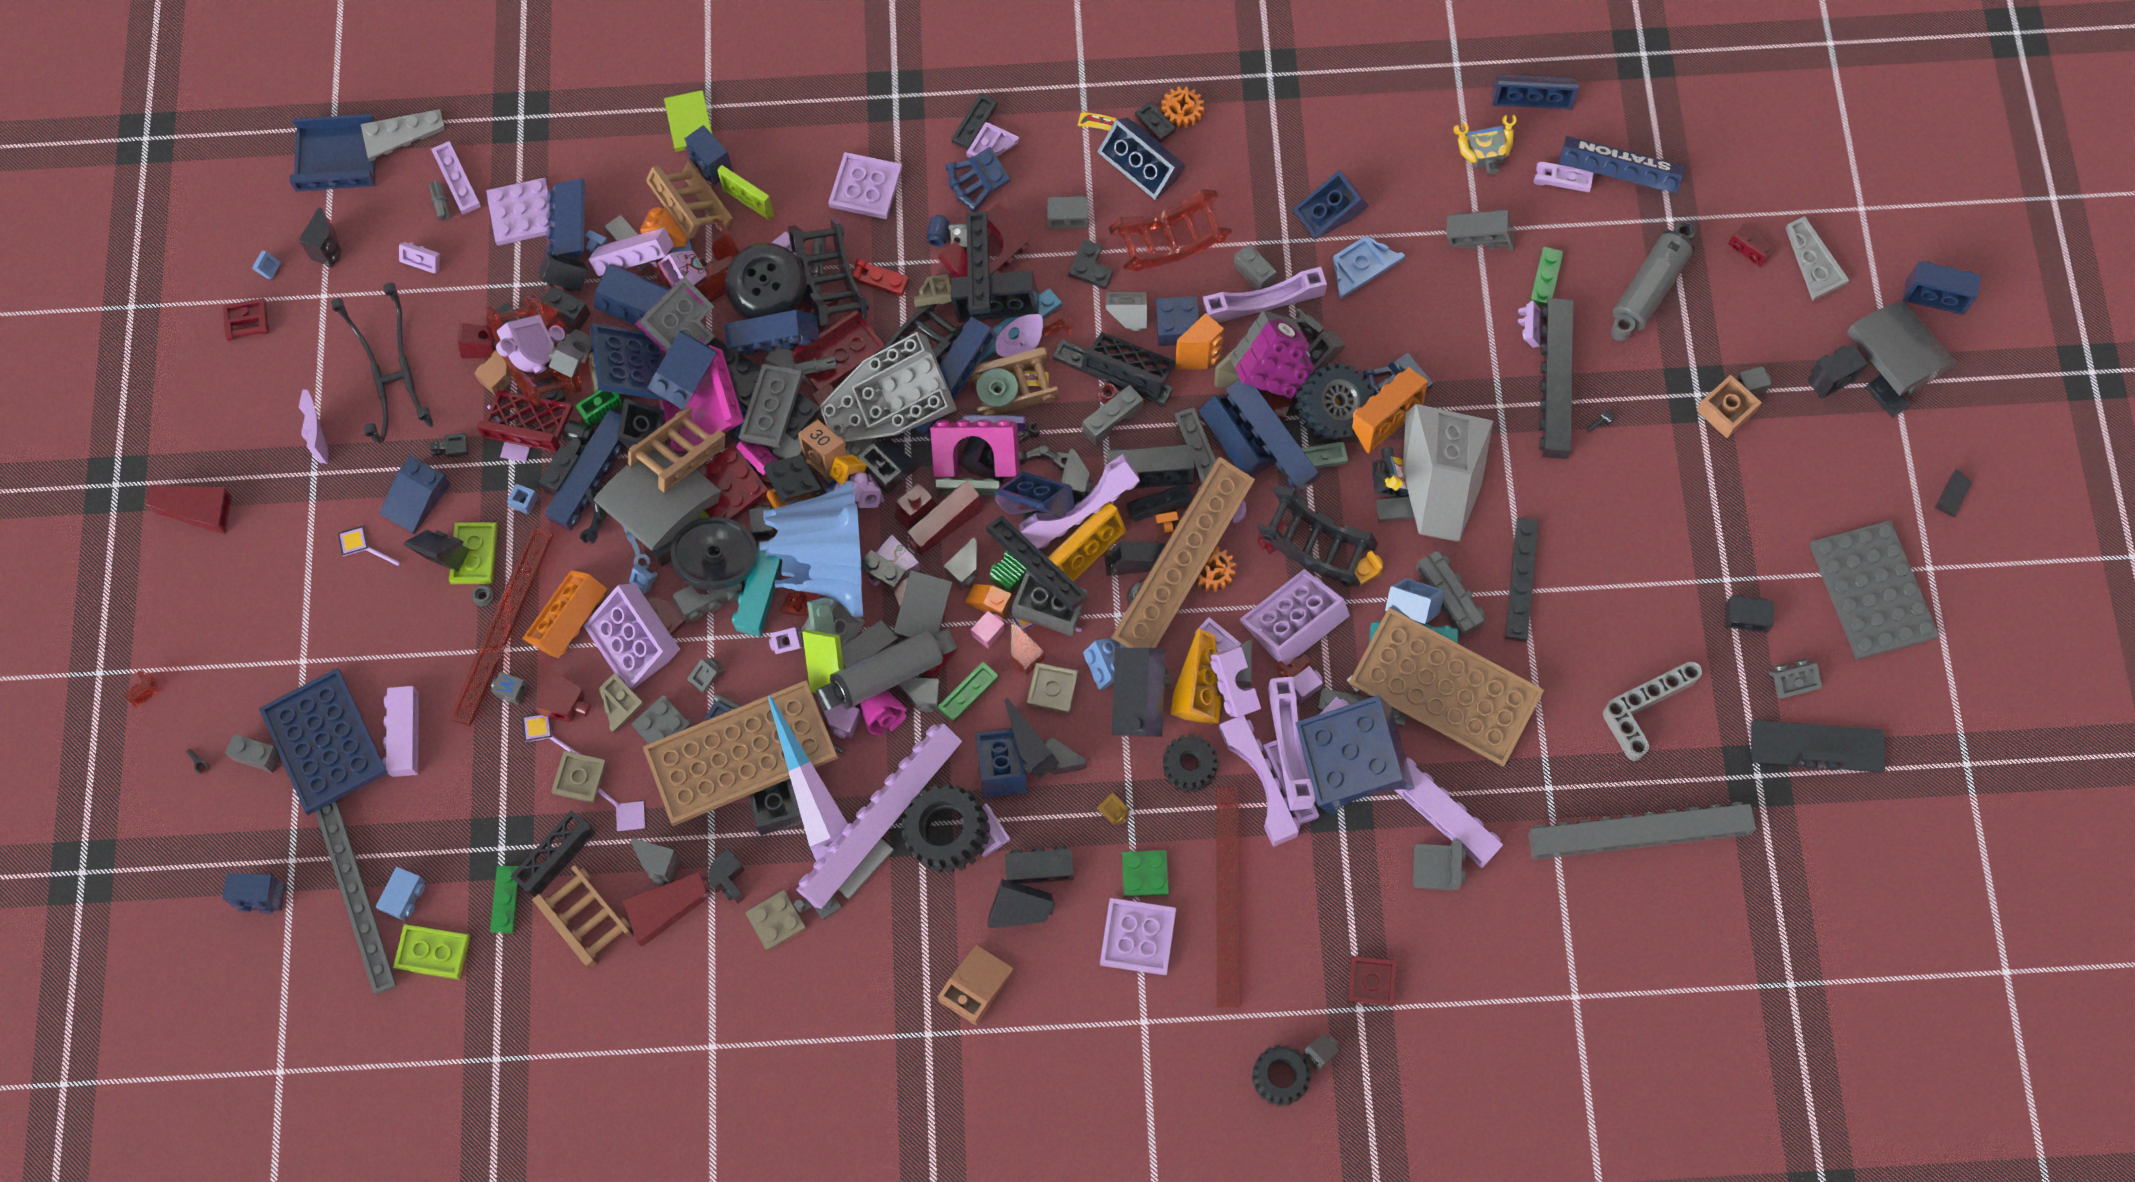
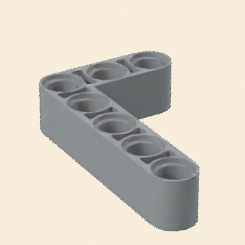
M1687 662L1608 702L1603 710V717L1625 755L1630 760L1638 761L1642 759L1649 749V743L1632 715L1693 686L1702 674L1699 664ZM1685 671L1692 672L1694 678L1688 677ZM1666 680L1673 681L1676 687L1669 686ZM1648 689L1654 690L1657 696L1650 695ZM1629 698L1635 699L1638 705H1632L1629 702ZM1610 708H1616L1619 711V714H1613L1610 711ZM1621 726L1628 727L1630 733L1623 732ZM1632 745H1638L1642 752L1634 751Z

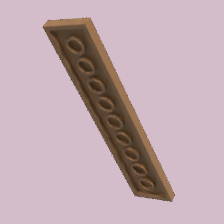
M1217 458L1112 634L1111 639L1126 648H1156L1255 481L1254 478L1223 458Z

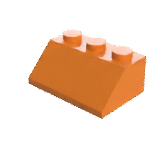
M1205 313L1177 340L1175 367L1178 370L1208 369L1212 364L1216 365L1222 358L1224 328Z

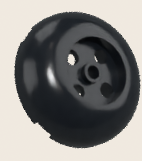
M758 243L741 250L730 262L725 275L727 298L733 309L746 319L797 310L807 290L806 273L798 257L789 249L774 243ZM771 265H775L776 269L770 272L767 270ZM750 271H756V274L753 277H749L748 273ZM775 283L781 285L777 291L773 290ZM760 289V295L754 296L753 290Z

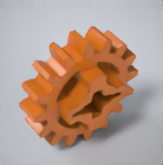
M1179 86L1176 92L1170 89V95H1164V100L1161 103V113L1168 120L1170 119L1172 124L1177 123V128H1180L1181 124L1188 128V123L1194 126L1195 120H1201V115L1204 113V100H1201L1200 94L1195 95V89L1190 92L1188 87L1181 90Z
M1219 546L1213 550L1200 572L1204 574L1206 579L1199 574L1195 582L1199 581L1198 588L1204 585L1207 592L1210 587L1213 588L1214 592H1217L1219 586L1224 590L1225 582L1231 584V577H1235L1234 569L1236 564L1231 563L1233 556L1227 557V550L1225 549L1223 552H1220Z

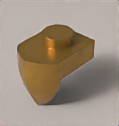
M1113 792L1096 807L1114 825L1123 824L1128 820L1129 808Z

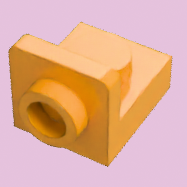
M854 455L836 456L832 464L830 476L840 484H844L847 482L849 474L853 475L864 472L867 464Z
M1372 551L1368 552L1367 556L1359 561L1354 573L1361 582L1360 586L1381 575L1383 562Z

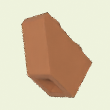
M495 350L491 358L481 364L474 374L478 381L496 396L498 390L503 391L511 383V360L508 356L504 357Z

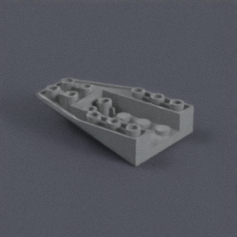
M918 332L863 360L820 405V411L826 425L831 428L837 437H842L845 443L898 435L957 411L928 338Z
M1415 404L1406 412L1403 475L1419 534L1456 542L1460 541L1482 486L1493 420Z

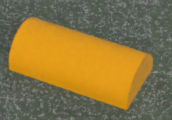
M1108 502L1104 504L1098 512L1090 516L1048 556L1073 582L1126 533V528L1117 507Z

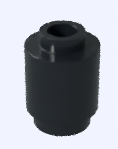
M569 420L562 432L563 439L571 441V439L577 438L581 441L582 445H587L594 434V430L588 425Z

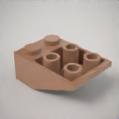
M975 945L950 977L938 995V1000L977 1026L1014 968L978 945Z

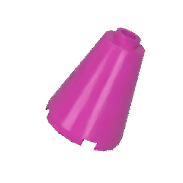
M888 690L860 703L867 729L873 735H883L882 731L887 729L890 732L895 730L907 717L905 706Z

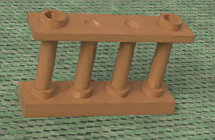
M691 160L687 161L683 172L667 175L659 165L652 166L646 182L687 239L694 238L700 226L715 223L722 232H726L733 218ZM685 180L690 187L675 189L671 182ZM695 194L700 202L686 204L682 196ZM706 209L710 216L696 218L692 211Z
M1044 347L978 364L969 378L968 384L974 383L977 387L978 379L983 373L991 369L1000 368L1015 373L1022 396L1015 397L1011 403L1003 407H991L981 401L982 407L977 408L978 415L996 416L1043 402L1051 403L1058 399L1057 386L1049 387L1043 369V364L1047 363ZM1025 368H1035L1041 391L1029 392L1023 373Z
M688 406L683 411H679L675 417L644 440L634 444L628 451V464L633 466L639 460L658 474V488L665 493L725 447V434L721 430L710 435L692 421V408ZM686 426L701 438L703 442L698 446H694L677 432ZM671 438L687 450L688 453L683 457H678L662 443ZM656 449L673 464L664 469L647 454Z
M574 865L571 869L577 876L550 898L546 897L544 899L538 894L532 900L585 966L592 970L598 965L593 960L597 952L622 932L629 938L633 935L629 931L631 925L624 917L619 919L588 882L591 878L583 868L579 870ZM583 882L590 892L564 914L560 913L557 915L553 911L556 907L555 904ZM597 899L604 908L578 930L571 932L567 928L568 921L593 900ZM610 915L617 925L591 947L587 946L584 949L580 944L583 940L582 937Z

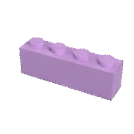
M660 228L599 246L588 260L597 275L601 276L609 264L625 269L666 257L674 244L666 229Z
M414 686L387 688V695L384 696V705L387 708V716H384V727L387 729V736L383 739L386 757L383 759V763L388 774L392 777L418 775L419 692Z

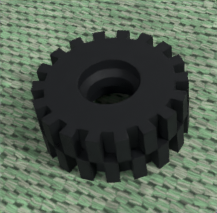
M1189 734L1188 737L1181 735L1178 740H1172L1171 745L1166 747V752L1163 756V773L1167 776V781L1170 784L1173 783L1174 788L1177 790L1179 787L1182 788V792H1187V790L1197 792L1198 788L1201 790L1205 789L1207 784H1211L1217 771L1218 756L1215 754L1214 746L1211 747L1207 739L1203 741L1202 736L1198 735L1195 738L1193 734ZM1193 755L1198 759L1199 765L1195 770H1186L1182 766V759L1185 756Z

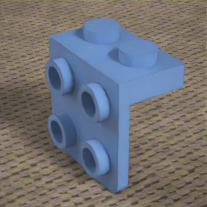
M1111 638L1096 640L1083 652L1085 661L1099 690L1107 689L1114 682L1115 648H1126Z

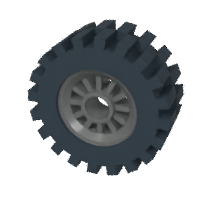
M1344 363L1331 364L1312 371L1300 387L1302 391L1297 392L1295 397L1300 399V402L1295 404L1296 410L1301 409L1302 414L1297 416L1299 420L1305 419L1304 428L1306 430L1312 428V435H1321L1320 438L1325 440L1329 438L1330 440H1336L1353 435L1355 433L1352 428L1353 413L1358 407L1362 408L1369 400L1370 395L1374 394L1373 388L1369 390L1367 388V385L1370 384L1368 378L1362 380L1363 372L1360 370L1353 372L1355 367L1352 365L1345 367ZM1335 397L1339 399V406L1335 403Z

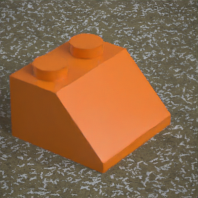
M656 207L649 210L640 229L641 234L665 228L674 244L672 248L686 246L688 239L666 208Z

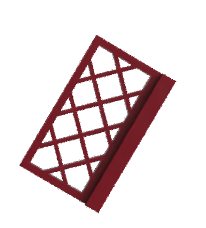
M498 390L484 421L479 420L477 429L483 438L557 452L560 448L558 441L574 407L569 403ZM502 398L511 400L510 403L502 407L499 406ZM522 402L529 403V406L518 410L516 407ZM542 405L547 406V410L539 414L536 413V408ZM514 407L516 412L505 418L503 412ZM565 409L564 414L555 418L553 412ZM533 411L535 416L524 421L522 415ZM499 414L502 415V420L496 423L491 422L493 417ZM551 414L553 420L542 425L540 419ZM518 417L520 418L521 423L515 426L509 425L508 422ZM536 421L540 425L533 430L527 428L528 425ZM555 424L557 425L554 434L546 433V429Z

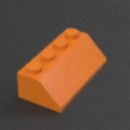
M1409 367L1403 373L1399 372L1390 384H1385L1376 396H1371L1362 408L1358 407L1353 413L1352 428L1368 454L1405 423L1406 412L1415 404H1424L1428 380Z
M571 570L522 639L549 656L559 658L565 654L571 640L579 634L583 623L591 617L595 606L603 600L607 588L590 574Z

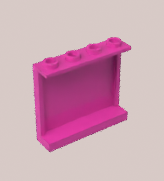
M711 345L709 347L716 350L717 353L692 400L687 405V407L690 406L692 408V421L709 435L714 434L718 430L726 433L744 422L723 351ZM659 400L660 409L664 410L666 423L675 417L679 411H683V409L669 401ZM686 426L677 432L694 446H698L703 442L701 438ZM671 439V447L675 452L683 455L688 453L687 450Z

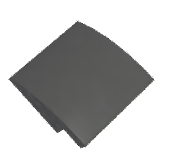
M1905 301L1890 304L1852 324L1847 331V334L1899 396L1903 393L1909 396L1958 364Z
M662 443V444H663L664 446H666L669 450H671V451H672L673 453H675L678 457H680V456H679L675 451H673L669 446H667L665 443ZM656 449L647 454L664 469L673 464ZM639 460L633 466L628 464L619 471L595 496L594 501L653 551L673 541L676 534L683 527L701 518L703 510L717 504L721 490L695 469L664 493L658 488V474Z

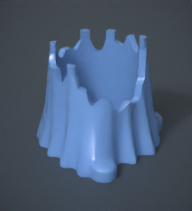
M847 481L837 489L819 497L772 510H763L765 524L776 528L778 533L768 541L759 542L760 550H766V556L775 555L781 558L782 575L792 577L775 580V588L784 587L796 591L821 594L846 607L853 617H863L857 504H855L853 481Z

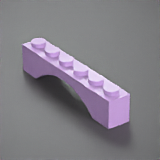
M1321 267L1302 271L1281 283L1264 289L1242 293L1220 292L1203 297L1202 309L1204 314H1208L1213 320L1220 323L1259 313L1262 310L1267 311L1325 296L1327 283Z
M1124 454L1120 455L1105 466L1103 475L1092 492L1082 501L1075 504V508L1065 516L1056 517L1049 513H1035L1019 524L1020 532L1038 549L1045 548L1052 539L1064 535L1073 525L1082 523L1085 517L1091 513L1098 512L1107 502L1116 500L1125 490L1134 488L1137 482L1140 481L1137 471Z
M1293 677L1273 678L1268 686V694L1290 811L1310 809L1314 804L1315 794L1295 723L1298 722Z
M1243 715L1220 724L1219 732L1227 749L1248 762L1262 781L1267 798V818L1264 828L1272 846L1275 847L1296 838L1299 833L1298 829H1300L1299 822L1296 817L1292 818L1289 812L1288 799L1286 797L1283 798L1280 790H1282L1281 784L1277 777L1273 778L1271 763L1268 758L1264 759L1261 752L1263 747L1259 739L1255 740L1251 721L1246 720Z

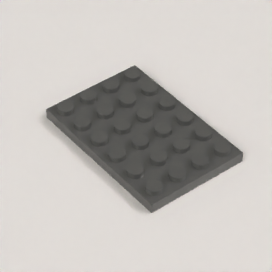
M1891 520L1809 543L1856 661L1931 641L1939 637Z

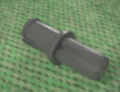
M438 181L431 182L429 184L433 198L431 202L435 206L437 218L440 221L442 218L443 221L451 217L446 203L448 199L444 196L441 183Z
M834 356L817 360L813 358L812 361L795 364L794 369L801 370L804 375L815 372L819 374L820 371L836 369V362H834Z

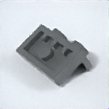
M1807 658L1798 659L1792 665L1779 664L1774 666L1775 669L1768 671L1769 675L1774 677L1777 697L1780 699L1822 688L1818 665Z

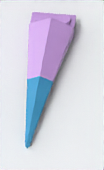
M768 696L808 842L817 861L820 857L824 858L829 852L827 849L833 841L840 839L843 835L842 830L848 823L771 696Z

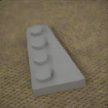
M440 109L361 124L369 162L376 160L375 157L382 154L392 153V150L409 146L411 142L417 139L423 140L445 130Z
M1805 216L1787 224L1785 229L1812 301L1849 282V279Z

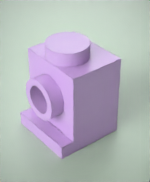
M799 627L771 633L769 644L771 650L775 651V654L804 648ZM785 637H788L790 640L788 645L784 644Z

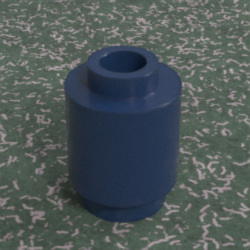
M936 215L930 218L927 239L928 243L932 246L941 247L947 240L950 222L945 216Z

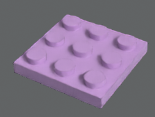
M844 152L828 202L829 207L887 219L901 175L902 164Z
M545 178L486 190L497 246L546 235L549 221L546 219L549 203H547L548 186Z
M1110 898L1100 965L1167 975L1176 908Z

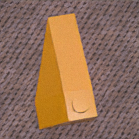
M1197 629L1173 692L1171 714L1184 720L1219 724L1221 696L1217 695L1216 684L1219 680L1211 667V655L1217 653L1215 635L1203 629Z

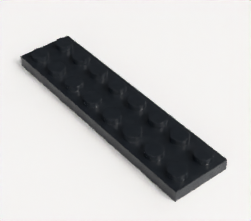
M714 337L707 346L711 345L723 351L737 400L748 409L761 367L740 353H735V350L727 349L725 343ZM798 392L785 433L796 440L799 436L798 433L810 425L821 412L820 406Z

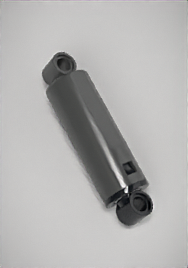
M1682 221L1676 225L1674 231H1664L1613 308L1615 321L1611 328V335L1615 340L1626 341L1630 338L1633 330H1643L1647 326L1694 253L1695 247L1691 241L1696 231L1692 223ZM1619 326H1624L1626 330L1621 329Z
M949 628L934 634L926 630L868 658H863L844 669L831 673L830 683L818 688L815 692L824 711L840 704L848 710L865 700L879 695L885 690L942 664V655L958 647Z

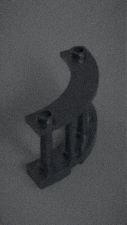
M830 219L831 228L803 232L796 225L788 226L791 251L793 253L796 252V256L802 263L807 277V290L804 298L808 307H813L814 312L812 314L817 316V323L820 326L828 325V317L833 314L859 310L861 316L866 318L867 310H869L868 300L858 289L850 271L842 238L844 236L843 226L835 219ZM833 236L835 251L814 255L805 254L803 243L806 240ZM837 259L840 272L815 277L811 275L808 267L810 263ZM843 280L847 291L821 295L817 292L815 286L817 284ZM849 298L852 303L830 307L825 304L826 302Z
M937 304L925 305L899 328L882 350L905 339L917 328L937 342L933 353L938 365H940L941 357L950 351L953 341L962 332L963 325L955 327L935 313L934 310ZM931 319L950 334L947 337L945 335L941 336L924 323Z
M1276 485L1273 493L1279 499V506L1269 526L1258 524L1257 529L1262 534V538L1290 559L1316 573L1337 580L1345 586H1360L1361 582L1354 572L1363 551L1367 549L1376 550L1378 543L1373 534L1347 525L1345 528L1333 524L1334 520L1319 511H1316V513L1308 508L1309 503L1300 496L1295 488ZM1286 509L1292 512L1293 518L1283 536L1277 528ZM1301 520L1312 528L1303 550H1300L1291 543ZM1321 532L1331 536L1333 539L1324 562L1310 556ZM1344 542L1356 547L1346 570L1331 566L1341 543Z

